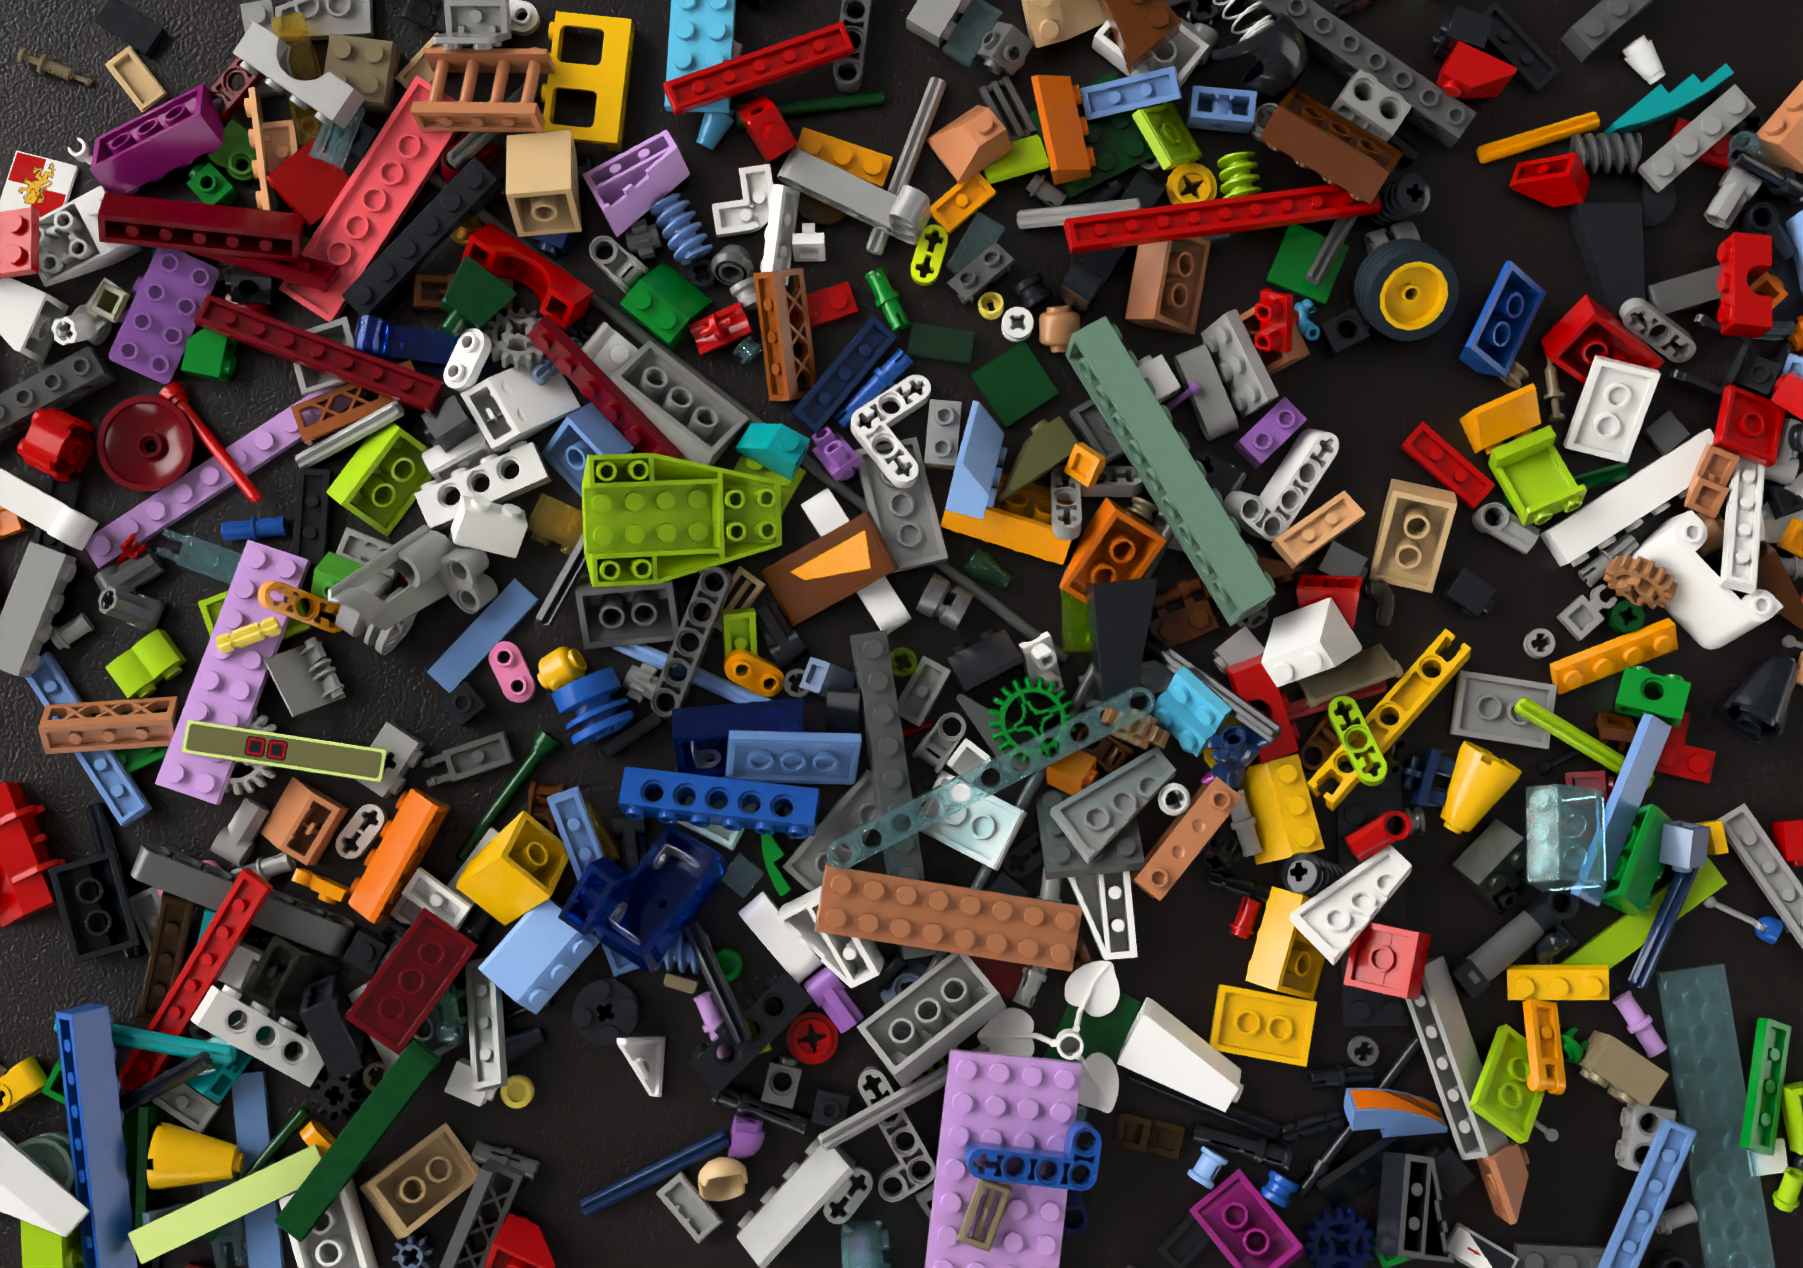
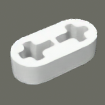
M377 804L362 806L336 839L335 847L340 856L346 859L361 857L372 845L388 821L386 810ZM376 811L378 813L376 815V819L379 821L378 824H370L364 830L362 827L368 820L364 816L365 813ZM360 833L361 836L356 841V845L359 847L358 850L347 852L348 844L345 842V839H353Z
M855 1166L854 1172L824 1204L823 1212L829 1222L842 1224L848 1221L870 1193L873 1186V1177L868 1169L862 1166ZM861 1174L864 1175L866 1187L864 1189L858 1187L853 1194L848 1192L853 1183L850 1177L852 1175L855 1177H859ZM846 1196L848 1198L844 1205L846 1213L844 1215L842 1213H838L836 1216L832 1215L833 1207L830 1203L833 1201L838 1204Z

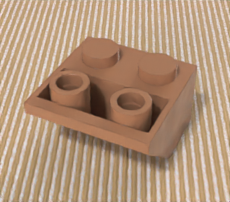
M293 776L260 833L279 850L306 866L317 865L349 808Z

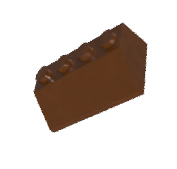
M1295 87L1278 104L1260 136L1272 150L1277 152L1283 151L1293 157L1294 162L1300 167L1311 168L1321 174V178L1331 185H1339L1349 191L1348 193L1353 199L1369 204L1378 195L1404 154L1402 151Z

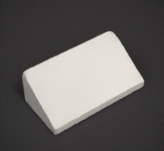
M475 424L478 433L450 451L445 452L438 444L422 454L429 472L436 480H439V482L451 478L450 473L462 467L472 469L480 465L482 458L496 454L491 449L477 424Z

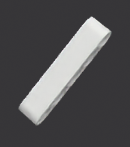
M828 487L800 504L820 537L849 522V519ZM886 577L856 592L881 631L886 630L887 635L912 620Z

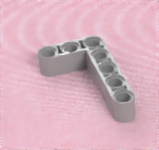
M791 148L777 175V178L786 185L800 190V192L908 244H917L931 217L930 199L922 191L909 185H903L899 195L896 196L798 148Z

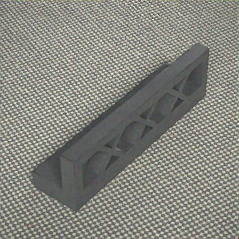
M491 1158L487 1159L480 1168L439 1268H457L459 1263L471 1260L474 1268H485L492 1243L508 1215L525 1173L507 1165H502ZM497 1172L514 1180L510 1190L498 1193L493 1182ZM489 1190H490L492 1196L489 1197V1198H486L487 1195H488V1193H489ZM507 1197L503 1205L501 1199ZM495 1202L500 1215L498 1219L486 1223L481 1209L483 1205ZM477 1219H478V1222H479L480 1225L474 1227L475 1224H476V1221H477ZM495 1226L491 1234L489 1228ZM483 1231L487 1240V1246L474 1252L469 1238L471 1234ZM465 1248H466V1251H467L468 1254L462 1256L463 1253H464V1250H465ZM482 1255V1258L479 1263L477 1257Z

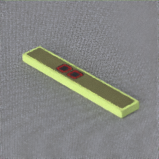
M187 720L182 753L380 783H382L387 750L193 720Z

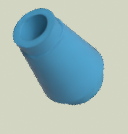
M730 109V113L704 112L698 134L699 137L696 142L710 150H714L715 146L735 121L732 119L735 111Z

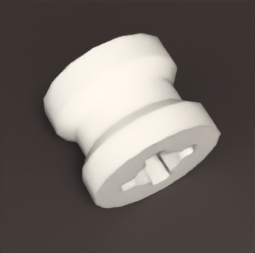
M1013 307L1005 312L1002 318L1001 330L1007 340L1020 343L1029 338L1034 324L1033 316L1029 310L1023 307Z

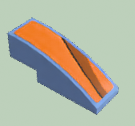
M1346 1088L1343 1108L1352 1131L1380 1129L1383 1138L1447 1132L1448 1127L1438 1104L1430 1100L1390 1089Z

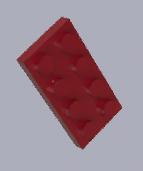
M424 907L344 1018L397 1055H400L478 945Z

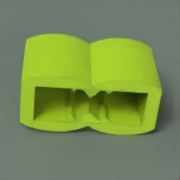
M156 629L141 639L131 649L114 659L105 668L128 699H143L149 697L157 690L155 685L165 678L168 681L179 675L183 670L181 666L187 660L166 631Z

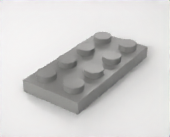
M917 437L899 440L918 464L917 480L909 488L894 486L864 448L854 451L863 463L857 469L868 511H870L900 568L892 573L948 560ZM890 443L876 445L875 449L880 454L887 455L893 451V446ZM898 457L894 460V462H895L897 465H898ZM898 465L897 475L904 474L908 477L910 469L903 470Z

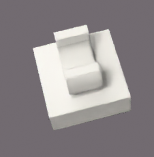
M802 223V233H792L794 262L826 261L824 233L815 232V223Z

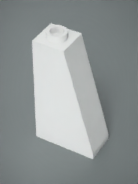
M1146 997L1123 1042L1117 1064L1226 1112L1231 1101L1237 1103L1243 1091L1244 1085L1240 1083L1241 1069L1153 999Z

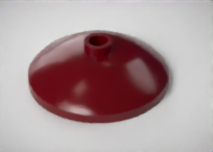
M155 396L132 397L116 405L104 418L97 436L98 457L105 472L119 485L139 492L158 491L175 483L188 469L195 450L194 431L187 416L173 403ZM152 442L157 443V449L154 452L149 451V445Z

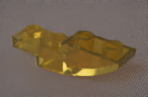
M299 12L271 18L274 35L291 47L289 64L293 77L302 81L321 77L315 46L311 43L305 14ZM286 91L298 144L305 145L313 137L318 141L329 140L330 127L314 117L317 111L310 106L306 111L289 100L292 94Z

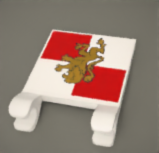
M16 151L0 198V212L33 207L39 211L40 218L68 203L79 167Z

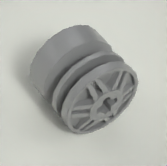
M378 573L358 587V589L379 597L384 602L404 588H397L390 594L393 582L381 573ZM341 605L335 624L353 637H358L366 631L364 643L369 647L375 645V650L384 656L392 651L406 636L417 613L384 631L363 621V616L357 611Z

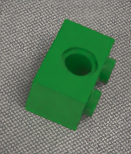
M1625 667L1614 712L1641 719L1644 713L1651 714L1668 725L1679 728L1691 683L1686 682L1683 677L1675 674L1661 676L1653 674L1646 667ZM1648 689H1656L1661 693L1662 697L1658 700H1650L1645 696L1644 692Z

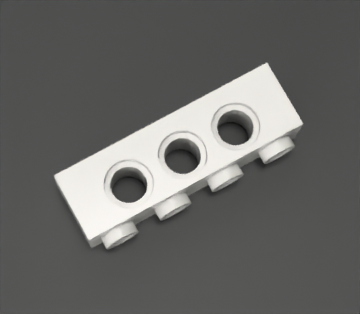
M521 441L510 446V452L499 457L498 454L486 456L480 460L481 465L472 469L468 467L459 468L450 473L451 478L445 481L433 480L422 485V491L414 495L430 530L439 532L452 525L462 495L468 497L481 496L490 502L502 504L552 482L538 447L533 442ZM511 464H518L519 474L517 477L506 479L505 469ZM481 477H488L490 480L489 488L484 492H477L475 488L477 480ZM452 490H459L460 500L458 503L448 505L446 502L447 494Z
M212 985L190 1020L204 1030L310 1087L323 1067L324 1062L309 1033L304 1037L295 1032L298 1026L282 1016L278 1021L268 1017L267 1015L270 1010L255 1001H252L250 1006L239 1000L242 994L227 985H224L222 990ZM241 1010L242 1018L240 1022L233 1026L228 1025L229 1015L233 1011ZM263 1026H269L270 1033L268 1037L263 1041H257V1031ZM290 1042H297L296 1052L291 1056H285L284 1049L286 1045Z

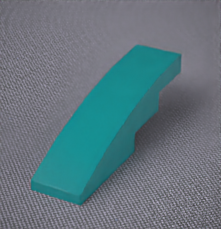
M1725 63L1704 82L1701 83L1692 74L1670 93L1660 84L1616 120L1604 133L1607 137L1611 133L1623 134L1666 119L1699 101L1726 81L1734 72Z

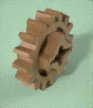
M1625 554L1624 559L1617 555L1614 560H1610L1603 578L1604 581L1608 582L1607 587L1609 589L1616 590V596H1624L1626 600H1630V603L1636 606L1643 607L1644 604H1647L1651 609H1655L1657 605L1665 608L1667 603L1670 604L1678 586V583L1673 582L1675 578L1673 575L1665 574V567L1658 568L1654 566L1655 561L1642 558V556L1633 559L1629 554Z
M1125 705L1121 711L1105 707L1100 722L1113 728L1111 736L1144 750H1147L1149 744L1164 749L1170 733L1157 727L1159 719Z

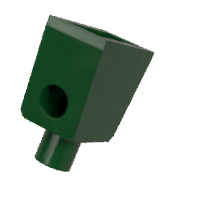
M466 255L439 305L449 314L440 328L453 338H457L465 326L468 329L476 328L480 330L513 299L517 292Z

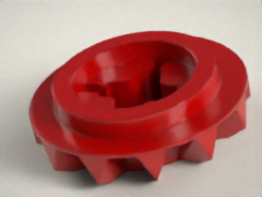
M806 1012L796 1017L790 1024L786 1036L787 1046L791 1054L800 1062L819 1064L828 1060L834 1054L838 1045V1031L835 1024L826 1015L818 1012ZM809 1024H812V1029H814L816 1034L827 1035L817 1041L816 1052H814L810 1042L799 1041V1039L808 1035Z

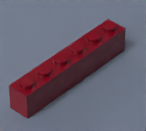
M112 193L104 194L97 214L99 242L299 263L304 243V214Z

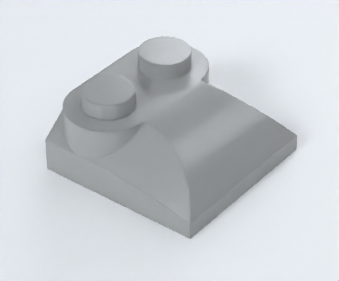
M347 317L306 329V331L358 350V338L354 334L351 322ZM293 362L303 396L346 383L340 379Z

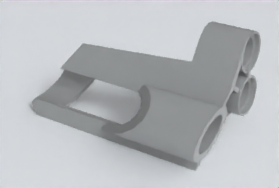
M424 524L328 589V601L357 611L363 616V621L386 631L446 595H449L464 612L474 614L497 597L498 588L494 580L483 573L489 567V559L483 550L470 547L458 549L445 535L438 531L430 530L429 526ZM385 568L401 573L408 581L406 588L386 602L367 591L358 589L359 586Z

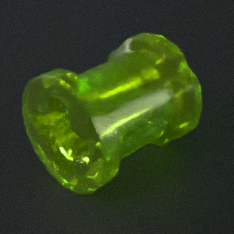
M905 647L893 650L890 654L893 674L900 678L912 675L917 666L914 652ZM905 654L909 656L908 663L911 664V667L909 669L904 667L899 671L896 669L897 663L894 659L895 657L902 658Z

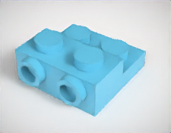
M1183 666L1175 673L1167 690L1157 698L1150 715L1159 719L1157 726L1171 733L1179 741L1181 748L1185 752L1193 753L1198 757L1208 748L1207 739L1214 733L1219 734L1232 708L1190 670Z

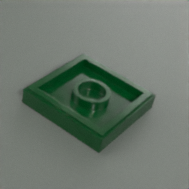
M1025 341L1020 342L971 374L972 380L1005 429L1059 395L1058 390Z

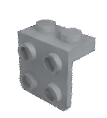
M444 0L446 33L432 36L433 43L442 44V49L444 50L462 49V47L471 46V44H473V49L488 50L493 49V47L502 46V41L512 38L509 0Z

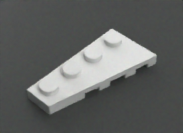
M1388 845L1289 914V921L1334 966L1409 876L1412 865L1397 850Z

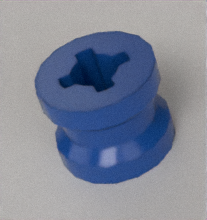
M1271 1169L1268 1174L1269 1181L1266 1186L1261 1187L1259 1193L1277 1205L1289 1209L1291 1205L1290 1198L1293 1193L1298 1192L1300 1185Z

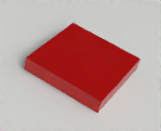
M313 137L269 173L265 179L296 214H304V223L309 228L330 210L350 177L319 141Z
M1729 384L1724 387L1712 445L1761 465L1771 467L1776 464L1786 410L1770 399Z

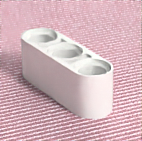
M762 891L742 908L738 914L783 968L800 984L823 964L821 957L809 946L805 947L798 941L799 937L788 927L782 926L775 920L780 909Z

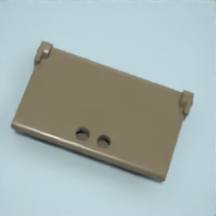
M1379 643L1362 649L1336 667L1305 677L1296 682L1304 693L1307 704L1313 709L1318 707L1317 704L1392 677H1402L1403 669L1397 660L1393 661L1383 645Z

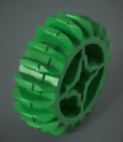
M1029 676L1025 677V687L1023 688L1020 687L1017 680H1013L1012 686L1015 691L1011 693L1008 688L1003 687L1001 692L1007 698L1004 701L999 697H994L993 699L995 704L1001 706L1000 710L990 709L988 712L991 716H998V722H989L988 728L998 727L1000 732L992 735L991 739L995 741L1001 737L1005 742L998 747V750L1003 752L1010 746L1012 750L1008 758L1011 760L1016 757L1018 752L1022 753L1021 764L1027 763L1028 755H1033L1035 765L1040 764L1039 754L1042 753L1048 762L1052 761L1053 757L1049 750L1053 748L1056 753L1062 754L1064 751L1058 745L1060 740L1065 744H1070L1072 741L1064 735V732L1076 731L1075 726L1066 725L1067 719L1072 720L1076 718V713L1066 714L1065 708L1073 705L1072 700L1062 704L1059 699L1065 696L1066 691L1062 689L1056 695L1053 694L1052 691L1056 686V683L1053 681L1048 684L1047 689L1042 688L1044 683L1043 677H1038L1036 686H1031V678ZM1035 693L1042 695L1050 700L1053 706L1044 710H1037L1028 701L1026 694ZM1017 698L1021 717L1017 722L1006 727L1005 716L1011 702ZM1026 707L1032 715L1047 713V716L1040 718L1041 722L1037 723L1039 724L1037 728L1039 736L1032 726H1023L1017 729L1018 725L1024 723L1023 719H1027L1025 717L1027 713ZM1058 714L1059 724L1057 732L1052 740L1047 742L1043 730L1044 723L1049 718ZM1020 731H1027L1036 740L1039 748L1023 747L1010 736Z

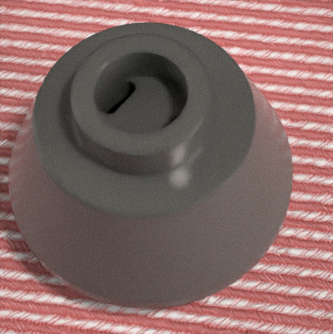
M727 245L711 261V271L720 282L726 285L733 286L746 278L753 277L754 267L750 253L742 246Z

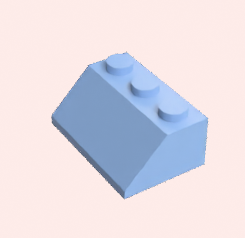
M973 400L945 510L983 519L986 507L993 508L997 489L991 488V486L998 487L1003 468L996 466L1003 467L1008 448L1002 447L1004 432L978 401Z
M549 898L529 910L478 969L516 1003L537 1015L599 944L601 939L583 919L552 898Z

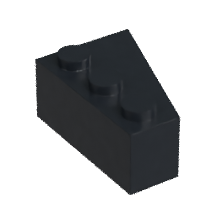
M1383 1152L1375 1253L1454 1263L1452 1252H1448L1445 1232H1448L1446 1221L1442 1220L1439 1200H1442L1433 1157Z

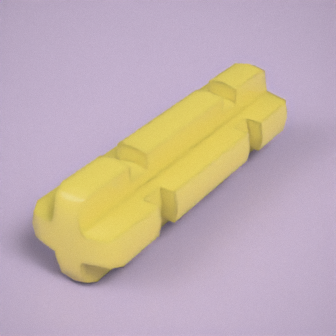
M269 617L262 620L261 624L255 622L233 630L232 634L227 632L217 636L216 644L219 651L226 654L234 651L235 647L242 648L264 640L265 636L270 638L280 634L281 626L277 618Z

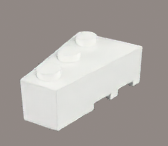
M1130 871L1068 877L1067 879L1079 906L1082 908V913L1101 957L1104 960L1138 957Z
M822 886L782 905L775 920L782 926L788 927L799 937L798 941L805 947L809 946L822 958L821 962L850 988H854L880 975L885 960L873 940L816 932L814 930Z

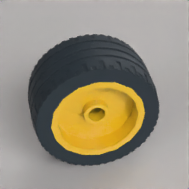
M1409 238L1390 240L1373 249L1364 259L1363 263H1361L1356 274V280L1354 281L1355 300L1361 314L1380 333L1399 341L1424 339V337L1436 333L1452 316L1459 298L1457 274L1447 258L1429 244Z

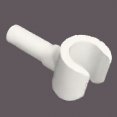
M77 138L83 146L82 150L75 153L68 147V152L78 161L91 165L92 147L81 138Z

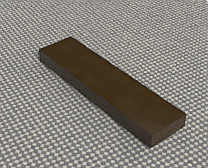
M163 892L161 895L137 1015L138 1018L149 1020L154 1018L183 968L196 903L167 892Z

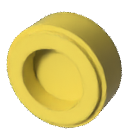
M520 1074L507 1078L508 1086L501 1087L500 1089L502 1101L508 1107L515 1109L522 1108L530 1103L535 1092L532 1081Z

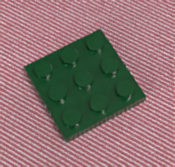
M1115 71L1081 88L1117 80L1118 77ZM1082 101V104L1077 105L1079 117L1085 116ZM1037 109L1029 113V117L1046 150ZM1134 110L1086 120L1089 135L1083 137L1086 148H1093L1096 166L1090 167L1091 177L1062 183L1069 200L1103 185L1105 180L1110 181L1112 178H1117L1139 167L1141 164L1156 158L1132 117V114L1135 113Z

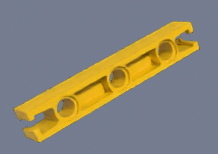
M1446 628L1366 716L1365 721L1382 755L1386 753L1470 659L1471 647L1465 643L1461 645L1460 650L1456 653L1457 655L1449 662H1446L1439 656L1443 648H1448L1455 639V635ZM1426 668H1435L1440 672V675L1435 678H1429L1425 676L1423 671ZM1390 714L1395 716L1398 722L1394 725H1386L1380 719L1384 715ZM1353 733L1349 736L1348 743L1352 748L1360 749L1367 744V738L1361 733ZM1342 744L1307 782L1309 793L1315 798H1318L1321 794L1318 788L1330 777L1340 784L1332 795L1326 792L1323 796L1326 799V807L1332 812L1360 782L1355 771L1343 773L1338 769L1339 764L1342 762H1350ZM1369 753L1363 756L1366 762L1364 774L1368 773L1373 767L1369 760Z

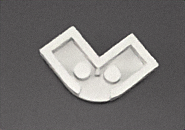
M770 164L739 168L743 199L712 204L717 238L752 233L760 230L768 223L769 198L772 194L773 186Z

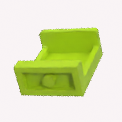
M1550 425L1492 449L1488 460L1491 471L1524 527L1532 523L1536 525L1543 524L1550 520L1554 514L1563 510L1568 513L1582 505L1587 492L1584 484L1577 485L1554 446L1556 434Z

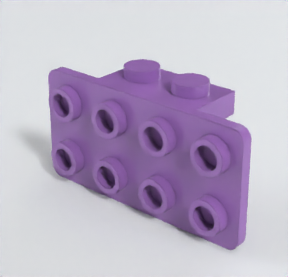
M157 248L144 278L138 276L131 293L136 296L131 306H125L118 320L119 323H122V326L109 352V359L162 384H168L186 349L187 340L195 330L196 324L194 319L207 294L211 295L219 278V270L179 250Z

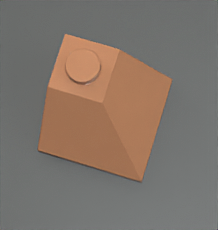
M981 105L975 106L925 139L926 143L959 185L1012 151L1004 125L989 107Z
M1508 1139L1509 1144L1489 1157L1477 1158L1476 1162L1494 1214L1512 1225L1517 1223L1529 1176L1526 1165L1529 1164V1158L1523 1145L1519 1146L1517 1142Z

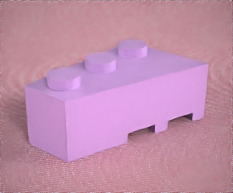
M666 129L582 175L613 232L618 237L650 210L653 205L687 178L690 172L677 145Z

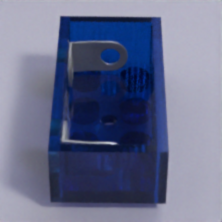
M803 698L672 709V741L679 773L725 777L729 730L807 732ZM708 759H714L712 762H707Z
M669 824L591 925L598 941L651 974L683 932L684 926L689 924L728 872L723 855L674 825ZM661 902H667L666 907H659Z

